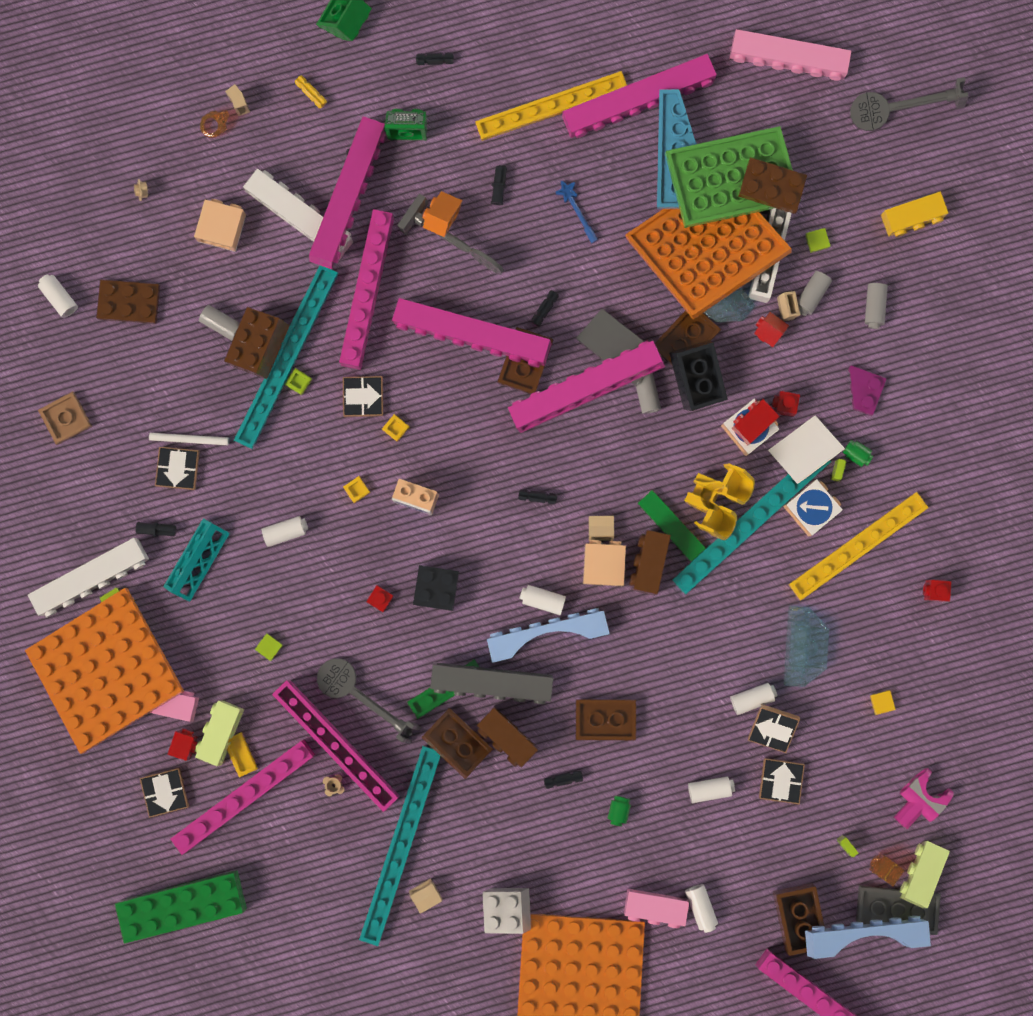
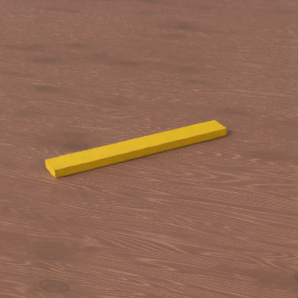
M622 71L477 120L475 124L481 141L557 116L562 114L564 110L625 87L627 84Z
M915 492L788 585L801 601L929 507L918 492Z

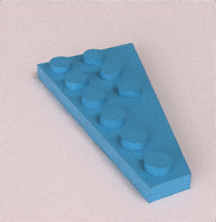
M679 89L659 90L657 209H679L665 152L696 144Z

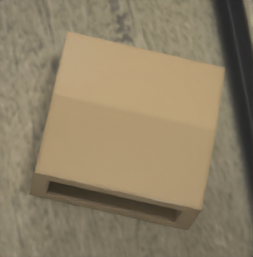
M235 84L225 91L233 103L238 116L250 113L242 92Z
M795 291L785 292L777 297L782 321L794 320L800 316Z
M589 516V541H614V516Z
M431 878L409 890L410 897L420 914L443 900Z

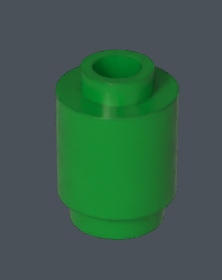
M850 440L842 452L846 455V458L860 467L864 464L868 466L874 457L871 455L872 450L857 440L856 442Z
M615 795L614 800H611L607 819L611 820L610 824L621 827L623 823L627 824L631 808L629 798Z

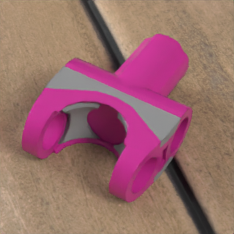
M928 768L923 769L911 778L900 791V794L908 802L894 818L905 829H908L921 814L929 822L936 819L954 795L950 788L937 796H930L927 793L926 784L932 774V771Z

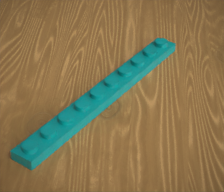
M319 265L290 324L267 379H263L236 434L235 442L253 450L337 279L338 272Z
M831 460L798 484L787 474L737 520L735 529L728 539L721 540L717 538L675 576L672 581L686 595L822 471Z
M422 746L359 938L360 941L379 946L440 760V755L433 748Z

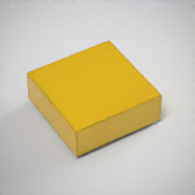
M394 414L382 430L398 442L410 427Z
M360 476L343 486L354 504L371 493Z
M890 690L870 695L875 715L896 710Z

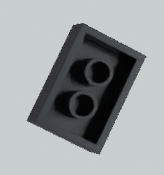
M705 341L669 352L684 410L694 411L728 400L714 342Z

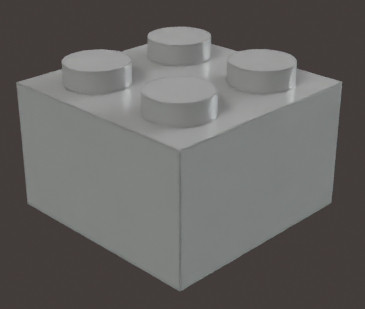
M490 888L483 892L485 933L523 934L531 930L529 888Z

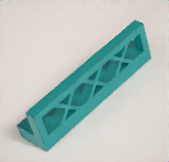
M203 518L163 587L190 602L230 533ZM216 530L221 532L222 535L219 540L212 542L214 532ZM210 548L211 554L209 557L202 559L203 551ZM200 566V573L192 577L191 572L193 568ZM190 583L191 588L187 595L181 593L183 585Z

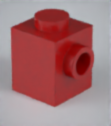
M769 312L766 318L761 316L756 323L758 328L754 334L761 341L774 347L789 325Z
M780 391L773 398L772 407H775L774 411L779 415L794 417L797 414L800 394Z
M926 580L923 586L924 600L950 602L952 581Z
M184 728L181 731H175L167 755L185 761L190 760L192 753H196L198 736L193 735V731Z

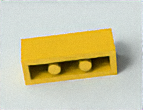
M940 191L887 209L881 214L888 237L893 235L900 237L905 235L907 230L914 229V231L925 228V224L932 222V225L943 222V218L948 214V210Z

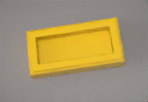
M241 732L231 739L229 738L228 743L231 742V744L228 746L227 751L239 778L257 770L258 767L243 733Z

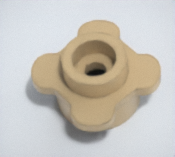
M138 179L137 184H134L135 196H139V201H142V198L148 197L146 182H141L140 179Z
M336 774L334 777H325L323 779L327 796L344 792L345 788L342 786L341 775Z

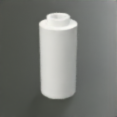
M45 275L39 280L38 288L62 318L70 316L77 310L78 305L54 275Z
M300 516L262 528L261 530L267 547L306 535L308 525L305 518L301 519Z
M528 585L527 588L523 587L520 599L523 600L522 604L557 615H561L566 598L564 595Z
M765 683L730 696L736 714L740 715L759 708L761 704L767 705L775 702L777 692L773 685L770 686L769 683Z
M728 776L688 783L691 803L731 797L732 792H735L734 782L729 780Z
M704 884L685 890L699 930H704L705 933L715 930L718 921Z

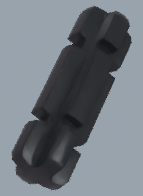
M452 52L445 54L427 53V55L418 53L416 54V64H453L454 55Z
M553 290L549 291L547 299H544L536 311L537 314H534L531 319L534 325L540 326L542 324L543 318H546L553 307V303L559 298L558 293Z
M520 489L518 499L556 504L557 494H546V492L532 490L528 492V490Z
M579 770L574 771L573 774L565 773L556 775L554 778L547 777L544 778V785L546 789L554 788V786L559 787L572 784L574 781L575 783L582 782L583 775Z

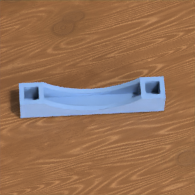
M599 608L587 610L588 615L584 616L575 613L568 615V619L563 621L560 620V617L548 620L549 624L543 626L538 622L530 624V629L522 630L521 627L509 629L510 634L502 635V631L490 634L491 638L487 639L492 663L512 658L526 642L536 636L549 632H572L589 639L608 635L609 630L604 611L599 612Z
M908 916V920L889 918V922L870 920V924L851 922V926L832 924V928L813 926L812 930L805 931L807 956L814 959L835 957L849 943L868 936H887L910 948L931 946L929 922L921 919L920 916Z

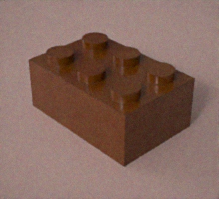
M247 307L224 362L239 370L267 379L290 325L278 317Z
M646 530L644 534L639 536L637 546L641 547L640 553L635 555L633 566H636V571L631 574L629 581L632 591L654 596L658 595L671 535Z
M495 706L477 724L479 727L477 731L485 739L489 737L494 741L492 746L500 753L504 751L508 755L507 760L514 767L519 765L522 768L538 751V747Z
M813 883L772 891L785 952L789 956L806 953L805 931L812 930L813 926H824L816 886Z

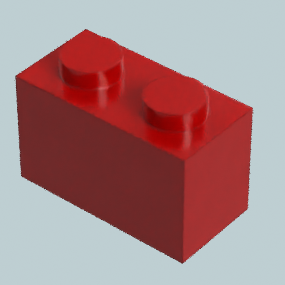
M764 399L760 402L755 400L748 407L750 411L745 416L741 413L733 421L735 425L731 429L747 446L780 417Z

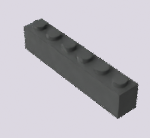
M433 662L430 689H434L435 693L445 694L446 691H454L455 695L465 696L466 693H473L474 697L486 698V695H492L494 699L506 700V697L514 698V701L526 702V699L534 700V703L545 704L546 701L551 702L553 676L549 674Z

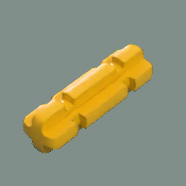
M302 75L295 80V84L300 89L302 88V91L318 108L321 109L327 104L326 99L309 82L307 83V80Z

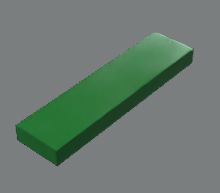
M653 490L637 503L664 534L671 535L670 540L690 562L706 549Z
M475 659L465 665L479 667ZM428 688L407 703L417 719L455 696L454 691H446L445 694L435 693L434 689Z

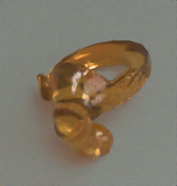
M227 110L221 112L210 111L205 114L200 122L202 133L209 138H216L221 133H225L229 112ZM209 118H214L218 123V128L214 133H208L205 129V121Z

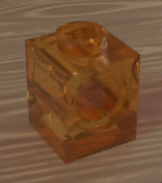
M881 853L879 856L876 855L870 862L871 867L869 870L891 886L895 885L904 872L903 868Z

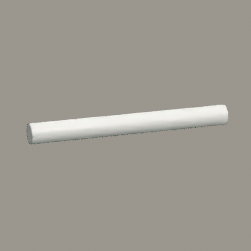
M149 433V440L229 445V438Z

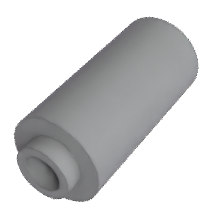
M815 271L798 298L797 302L801 315H812L827 291L832 280L826 274Z
M868 284L865 324L870 329H880V326L885 325L888 288L886 284Z
M210 305L204 308L199 317V322L233 341L240 324L238 321Z
M651 373L646 375L636 387L642 414L661 410L654 376Z

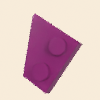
M850 365L848 371L851 379L850 388L853 397V409L873 416L886 378Z

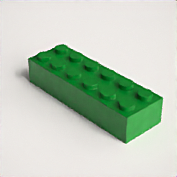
M238 870L133 896L115 903L124 944L242 914L247 910Z

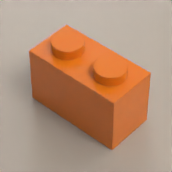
M441 191L437 198L433 197L430 209L426 208L422 217L425 220L423 228L445 237L459 214L463 200Z

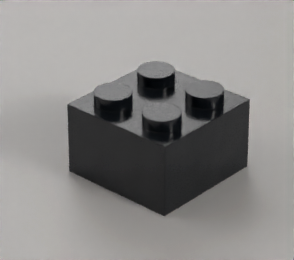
M419 565L413 605L454 611L460 572Z

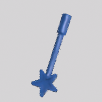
M561 181L562 189L556 191L555 194L563 196L564 203L569 199L584 226V231L591 244L597 242L598 238L591 226L586 222L573 198L577 197V194L573 191L575 182L567 185L564 181Z

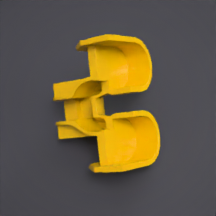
M730 463L723 464L728 470L723 482L698 473L693 481L696 484L693 492H687L684 500L693 508L707 513L702 524L697 521L694 522L697 527L721 540L728 539L733 533L737 522V515L734 511L715 504L718 495L726 496L729 500L743 505L751 497L755 486L754 478L745 469Z

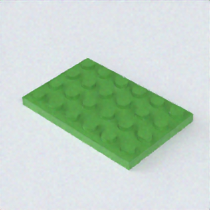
M780 126L667 150L665 152L684 228L774 209V207L738 197L750 157L792 170Z

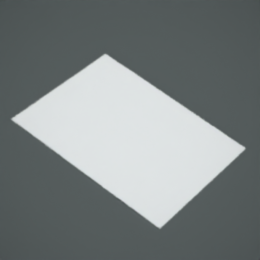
M814 416L768 451L798 484L845 448L822 422Z

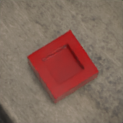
M376 585L366 602L384 613L394 595Z

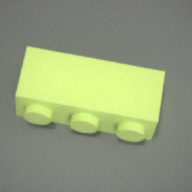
M223 700L213 704L210 711L212 717L203 728V733L205 734L202 741H199L196 746L195 752L197 754L195 758L215 766L223 764L228 752L227 748L231 744V742L228 743V740L236 732L244 712L243 708Z
M924 841L922 844L919 843L915 850L916 859L914 863L911 862L907 871L909 874L907 882L904 881L900 888L902 893L900 898L921 908H928L950 851L929 841Z

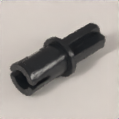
M503 165L496 166L494 183L491 184L493 187L491 204L498 206L503 205L504 189L507 188L505 184L507 167Z
M156 521L154 523H136V534H147L154 537L158 535L174 537L177 533L176 525L159 524Z

